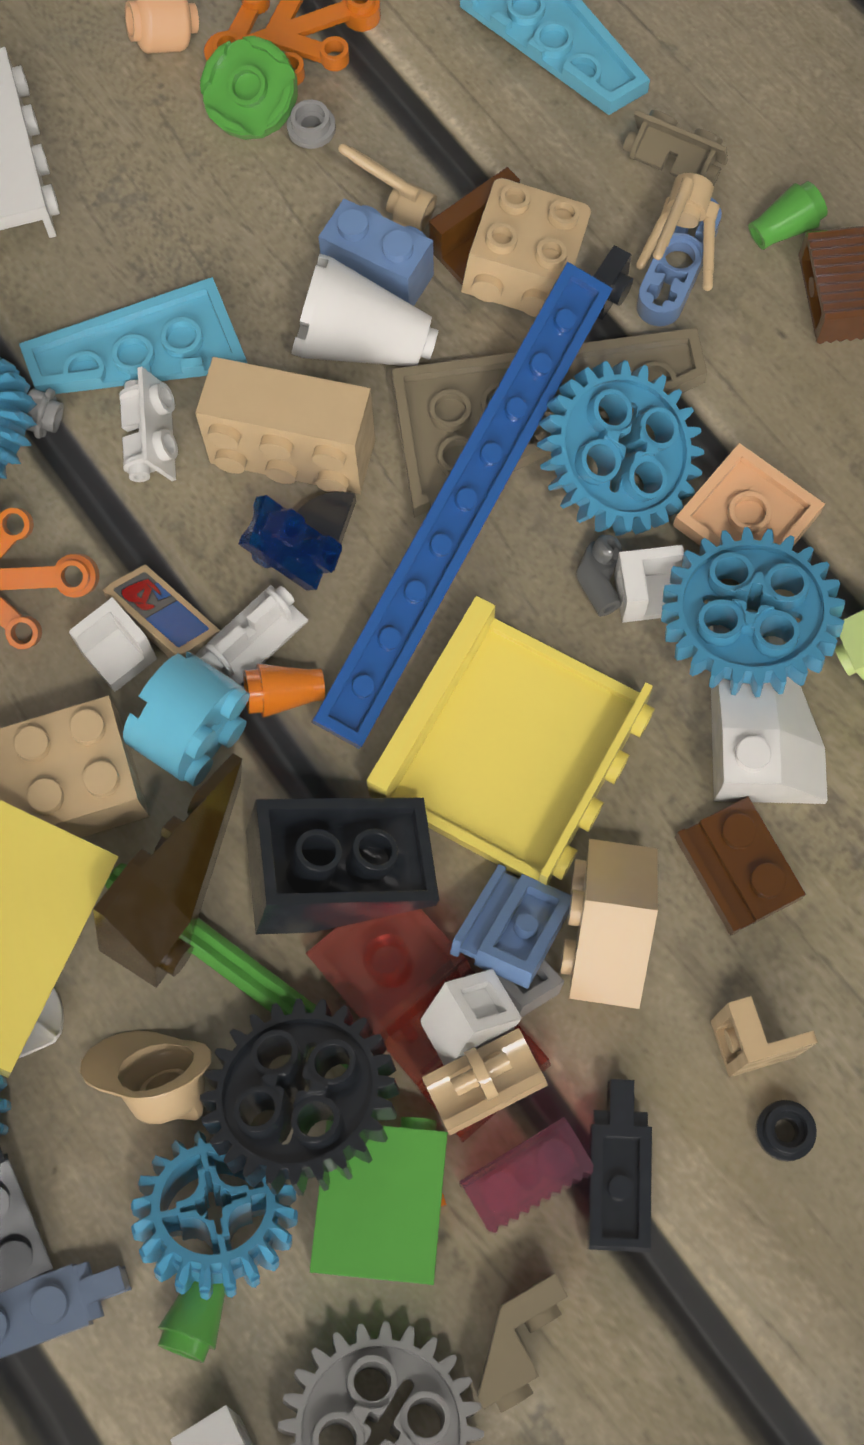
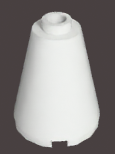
M319 254L300 318L299 332L297 337H295L291 354L306 359L418 366L421 357L430 360L439 330L430 327L432 319L430 315L334 258Z

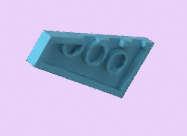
M460 0V7L608 115L648 93L650 79L582 0Z

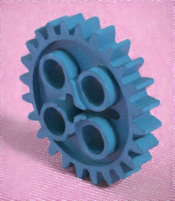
M623 360L613 368H611L608 361H604L594 367L593 371L587 367L574 375L575 380L570 379L559 387L561 395L556 396L547 403L548 408L555 415H549L541 420L539 424L544 430L550 432L551 436L537 443L538 448L551 452L552 457L540 465L541 470H555L557 478L548 485L549 491L563 488L567 493L560 505L562 509L576 503L580 506L577 513V522L581 523L595 516V531L601 532L613 526L615 536L631 532V529L635 535L650 530L651 526L655 528L669 522L668 515L672 516L679 513L684 508L681 500L693 496L696 492L687 481L702 476V471L691 464V460L704 454L703 449L691 445V438L702 432L701 428L687 427L685 422L694 412L693 408L688 407L679 410L676 405L682 391L678 389L667 395L663 391L666 376L661 375L649 382L648 366L643 365L631 373L629 363L626 360ZM599 406L607 412L609 424L600 417ZM646 424L652 428L655 441L647 434ZM587 455L596 462L598 468L597 475L588 467ZM634 472L641 477L644 491L640 490L636 485Z
M744 527L740 541H734L732 536L724 530L721 532L720 545L718 547L704 538L701 540L699 555L688 550L684 552L682 567H672L670 584L664 586L662 602L666 604L662 605L661 622L668 624L665 631V641L678 642L674 658L678 661L693 657L689 673L692 677L704 670H708L711 672L710 688L716 687L724 678L730 680L731 695L736 696L742 684L745 683L750 684L755 697H760L764 683L770 682L778 694H783L787 677L799 686L805 684L808 674L807 668L816 673L822 671L825 662L824 656H833L838 642L836 638L840 637L843 629L844 620L839 617L842 616L845 600L835 598L840 586L839 580H825L829 563L810 564L814 551L811 546L797 554L792 551L794 545L793 536L790 535L779 545L773 543L772 529H767L762 540H754L750 528ZM733 579L740 584L731 586L722 583L720 580ZM775 590H787L792 592L794 596H782L777 594ZM721 625L729 629L730 632L724 634L715 633L708 627ZM776 636L786 643L773 645L763 638Z

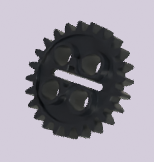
M301 998L296 999L292 1014L284 1015L277 1003L272 1004V1020L266 1023L253 1013L249 1016L253 1029L252 1032L246 1035L236 1029L230 1031L232 1039L237 1045L233 1051L216 1048L214 1051L223 1068L206 1070L204 1073L211 1087L215 1089L200 1095V1100L207 1111H211L201 1119L209 1134H215L209 1141L218 1156L226 1154L223 1161L233 1174L244 1169L243 1176L252 1187H255L266 1176L267 1186L276 1195L283 1188L286 1179L290 1180L298 1196L304 1195L308 1178L315 1177L324 1191L329 1190V1172L335 1169L346 1179H351L353 1175L348 1161L355 1156L364 1162L370 1163L373 1159L366 1146L368 1140L386 1142L388 1139L383 1126L378 1121L392 1120L397 1117L392 1102L387 1100L400 1094L395 1078L389 1077L397 1070L391 1055L384 1054L387 1047L380 1034L371 1036L372 1029L365 1017L353 1023L350 1010L345 1005L332 1017L329 1006L324 999L318 1002L313 1013L307 1012ZM315 1047L309 1056L308 1062H306L309 1049ZM291 1055L289 1061L283 1066L269 1069L271 1062L277 1057ZM339 1064L349 1065L341 1076L324 1078L332 1067ZM306 1084L309 1088L308 1091H305ZM291 1098H295L293 1104L291 1102ZM266 1110H274L271 1119L265 1124L251 1126L253 1119L259 1113ZM323 1120L333 1121L330 1129L325 1134L318 1137L308 1136L310 1129L316 1123ZM291 1129H293V1134L290 1142L288 1144H282L284 1141L287 1140L291 1132Z

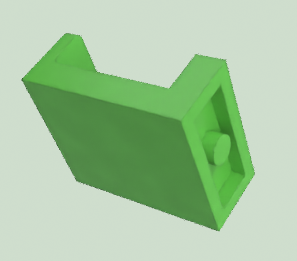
M401 1117L400 1127L383 1126L388 1137L386 1142L368 1140L366 1146L373 1159L370 1163L364 1162L355 1156L348 1161L352 1169L353 1177L351 1179H346L337 1169L329 1172V1190L324 1191L319 1185L309 1273L434 1285L448 1132L436 1131V1120ZM326 1121L325 1133L330 1129L333 1121Z

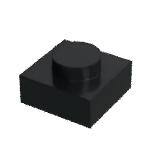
M615 245L593 276L613 288L597 317L603 320L613 303L620 306L624 302L633 284V278L628 276L632 254Z

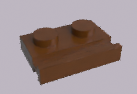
M749 796L700 820L698 824L686 830L684 828L678 831L675 836L678 845L730 936L802 900L806 895Z

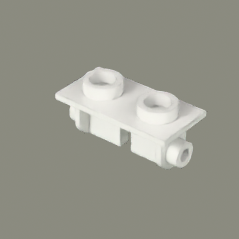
M141 366L137 368L138 380L125 382L124 389L119 393L122 429L127 432L139 429L137 433L122 437L123 469L129 473V479L134 482L149 480L150 473L155 471L170 481L176 480L175 458L178 455V447L173 436L172 412L175 409L174 397L167 384L161 382Z
M270 585L203 646L195 656L241 685L243 683L244 670L256 669L257 663L263 664L308 622V619L292 605L295 600L283 586L275 589Z

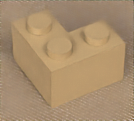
M589 839L586 860L575 859L568 925L578 926L576 940H564L560 974L571 975L569 999L639 1009L658 913V849Z

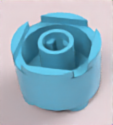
M186 651V658L177 653L154 673L138 697L146 701L147 704L139 718L129 713L123 730V741L126 745L178 780L186 781L196 787L209 773L213 765L212 758L222 745L227 748L232 747L243 733L247 722L239 715L246 706L250 693L243 686L191 652Z

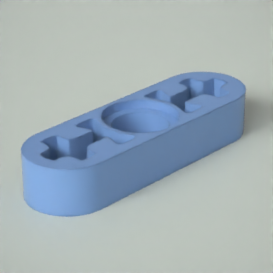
M719 208L715 221V237L721 220V208ZM703 221L700 222L695 237L687 234L689 228L676 226L663 257L660 260L653 258L641 283L637 300V312L646 323L653 326H667L679 318L703 266ZM681 251L688 254L693 263L686 268H675L666 261L665 257L671 252ZM665 282L671 285L668 300H665L662 306L654 304L653 300L658 298Z

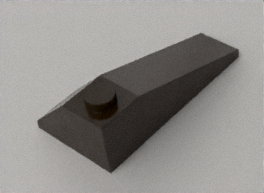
M234 753L196 791L188 806L187 814L189 816L184 821L173 816L162 827L161 838L155 847L154 853L151 855L141 849L93 908L99 951L156 988L167 973L174 977L182 970L194 948L189 943L196 927L241 784L242 758Z

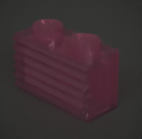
M563 1117L459 1181V1185L485 1231L496 1235L498 1227L506 1229L509 1221H518L519 1214L523 1216L528 1215L530 1208L536 1210L539 1208L540 1202L547 1203L550 1201L551 1196L557 1197L561 1194V1190L567 1191L572 1184H578L582 1181V1177H589L593 1172L594 1165L571 1126Z

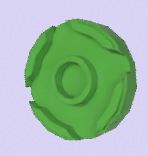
M245 36L241 40H236L232 43L228 41L222 44L206 61L200 79L201 94L203 95L204 107L208 116L223 131L243 140L260 139L279 130L291 115V111L298 98L297 75L289 58L275 44L256 36Z

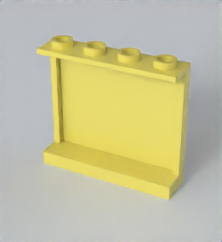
M476 596L367 779L368 792L372 798H424L428 828L496 865L501 864L507 867L506 870L519 877L524 874L548 885L553 876L563 880L578 852L570 844L579 827L589 832L599 815L604 802L597 799L596 796L605 780L615 784L630 756L623 752L622 749L630 734L640 738L655 711V708L647 705L653 686L645 683L641 692H638L495 619L496 605Z
M0 800V1075L9 1078L119 856Z

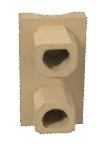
M519 1028L478 1049L475 1047L464 1052L465 1055L422 1077L449 1135L548 1086Z

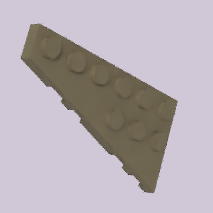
M690 328L583 343L561 385L570 379L575 380L574 375L587 367L593 371L594 367L604 361H608L611 368H613L623 360H626L629 363L631 373L643 365L648 366L649 382L661 375L666 376L663 391L667 395L678 389L684 393L705 383L707 376L698 329ZM516 352L392 369V381L414 518L429 511ZM559 388L553 398L561 395ZM599 406L600 417L609 424L607 412ZM547 408L541 420L555 414ZM538 425L513 472L551 455V452L537 447L539 441L551 436L550 432Z

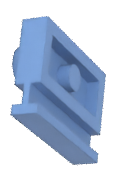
M498 864L454 937L450 954L459 957L460 953L472 957L475 959V966L484 970L493 969L496 975L528 989L569 914L572 895L545 885L524 874L518 879L505 873L507 867Z

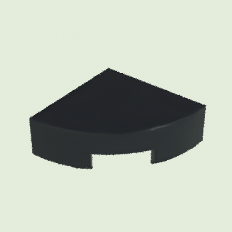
M330 492L309 500L298 509L289 523L290 534L340 547L356 504L355 493Z

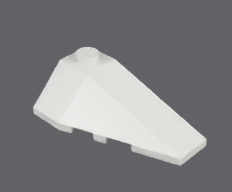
M721 625L709 627L715 633L724 634L730 632L729 629ZM776 636L763 638L773 645L784 644L783 640ZM787 677L784 693L778 694L770 682L764 683L760 697H755L750 684L745 683L742 684L736 696L731 695L730 680L724 678L716 687L711 688L714 801L738 802L749 796L752 802L826 804L825 746L801 686Z

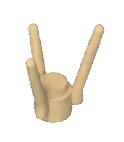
M340 144L338 150L342 155L393 188L386 205V211L393 214V220L391 221L404 227H415L423 232L434 212L437 195L410 182H406L357 149L346 144Z
M682 173L675 178L670 197L666 198L661 215L636 262L637 269H644L652 254L656 260H660L663 257L676 226L694 228L698 225L699 221H703V289L705 291L712 290L715 221L720 206L711 201L714 186L710 180L695 173Z

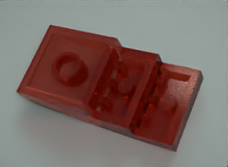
M422 909L335 928L307 951L306 955L358 1019L365 1017L368 1020L372 1029L371 1035L380 1034L387 1047L386 1053L391 1055L395 1064L440 1116L422 1077L444 1065L421 1025V1018L445 982L476 973L470 968L468 960L462 953H460L459 957L450 954L452 942ZM517 1024L514 1030L520 1029L535 1061L543 1073L551 1066L549 1058ZM497 1112L454 1134L463 1143Z

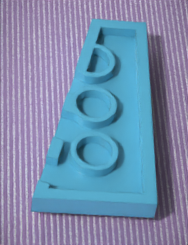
M213 277L19 343L35 389L46 392L48 388L55 390L56 394L124 386V383L129 380H138L137 368L141 366L160 381L207 376L212 357L247 363Z

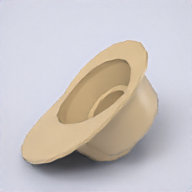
M140 1030L123 1032L103 1039L90 1048L81 1060L80 1074L87 1085L99 1091L121 1097L134 1116L141 1122L162 1124L175 1119L195 1121L203 1114V1104L200 1100V1095L204 1093V1072L211 1064L212 1052L204 1043L182 1040L157 1032Z

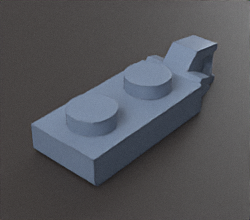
M89 1262L78 1265L70 1264L32 1278L0 1293V1359L94 1324L93 1320L104 1316L101 1301L132 1290L126 1267H120L119 1265L93 1275Z

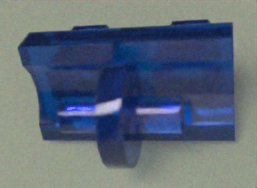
M267 495L256 496L253 504L254 513L248 528L241 535L238 544L249 551L253 561L262 568H274L306 591L317 590L322 575L335 571L342 552V544L329 535L323 536L305 523V518L292 508H284Z

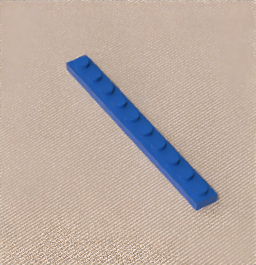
M566 263L311 723L358 749L363 746L548 408V401L553 399L613 288L573 264Z

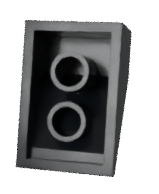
M424 798L256 799L246 829L256 935L314 933L437 906L440 899Z

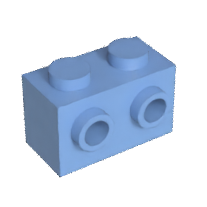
M344 198L318 236L320 254L334 258L413 306L434 275L433 240L415 227H404L383 217L376 209L370 206H359Z

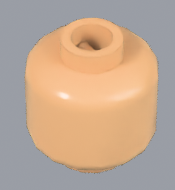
M188 0L126 1L125 22L128 37L131 42H137L139 48L147 54L182 52L188 47L191 34L198 33L199 15L195 3H188Z

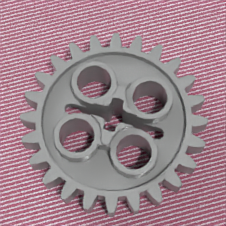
M383 1322L378 1339L370 1340L363 1323L358 1324L355 1344L350 1346L338 1332L333 1334L332 1346L334 1355L331 1357L315 1347L311 1351V1358L317 1369L315 1374L298 1368L294 1373L295 1380L304 1389L303 1395L288 1393L284 1394L283 1404L296 1412L297 1416L296 1418L278 1422V1432L295 1437V1443L290 1445H319L320 1433L331 1425L346 1427L353 1436L354 1445H366L371 1429L364 1422L367 1419L373 1423L380 1421L402 1382L409 1380L413 1384V1389L390 1427V1434L397 1440L395 1443L384 1440L380 1445H466L480 1441L484 1437V1431L476 1427L467 1426L466 1420L479 1412L481 1403L462 1402L460 1396L472 1383L471 1377L452 1380L449 1375L457 1360L455 1354L446 1357L438 1363L433 1358L438 1339L432 1337L419 1349L413 1346L415 1337L414 1327L409 1326L404 1332L401 1341L392 1340L389 1322ZM365 1369L377 1370L385 1377L388 1383V1393L378 1401L365 1400L356 1392L354 1377ZM417 1404H426L432 1407L440 1419L438 1434L431 1438H422L415 1435L407 1422L409 1409Z

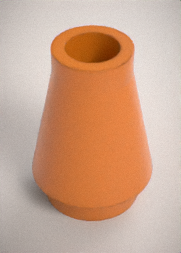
M257 663L256 669L244 670L243 672L244 688L250 693L246 704L248 714L261 713L262 718L311 702L323 701L325 698V682L321 668L303 669Z

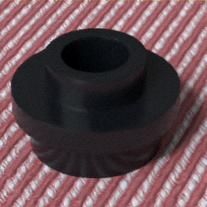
M791 1100L773 1102L761 1111L756 1121L755 1131L759 1145L766 1154L776 1160L785 1162L798 1160L806 1156L815 1144L817 1128L814 1118L804 1106ZM779 1120H786L794 1127L795 1136L791 1142H783L776 1136L775 1126Z

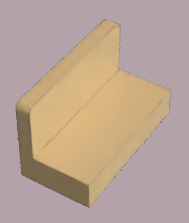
M752 996L727 1003L710 1021L729 1077L793 1059L818 1043L814 1031H810L768 1044Z

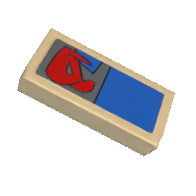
M146 564L113 581L102 590L107 601L113 597L146 637L169 658L177 653L186 658V651L195 655L221 631Z

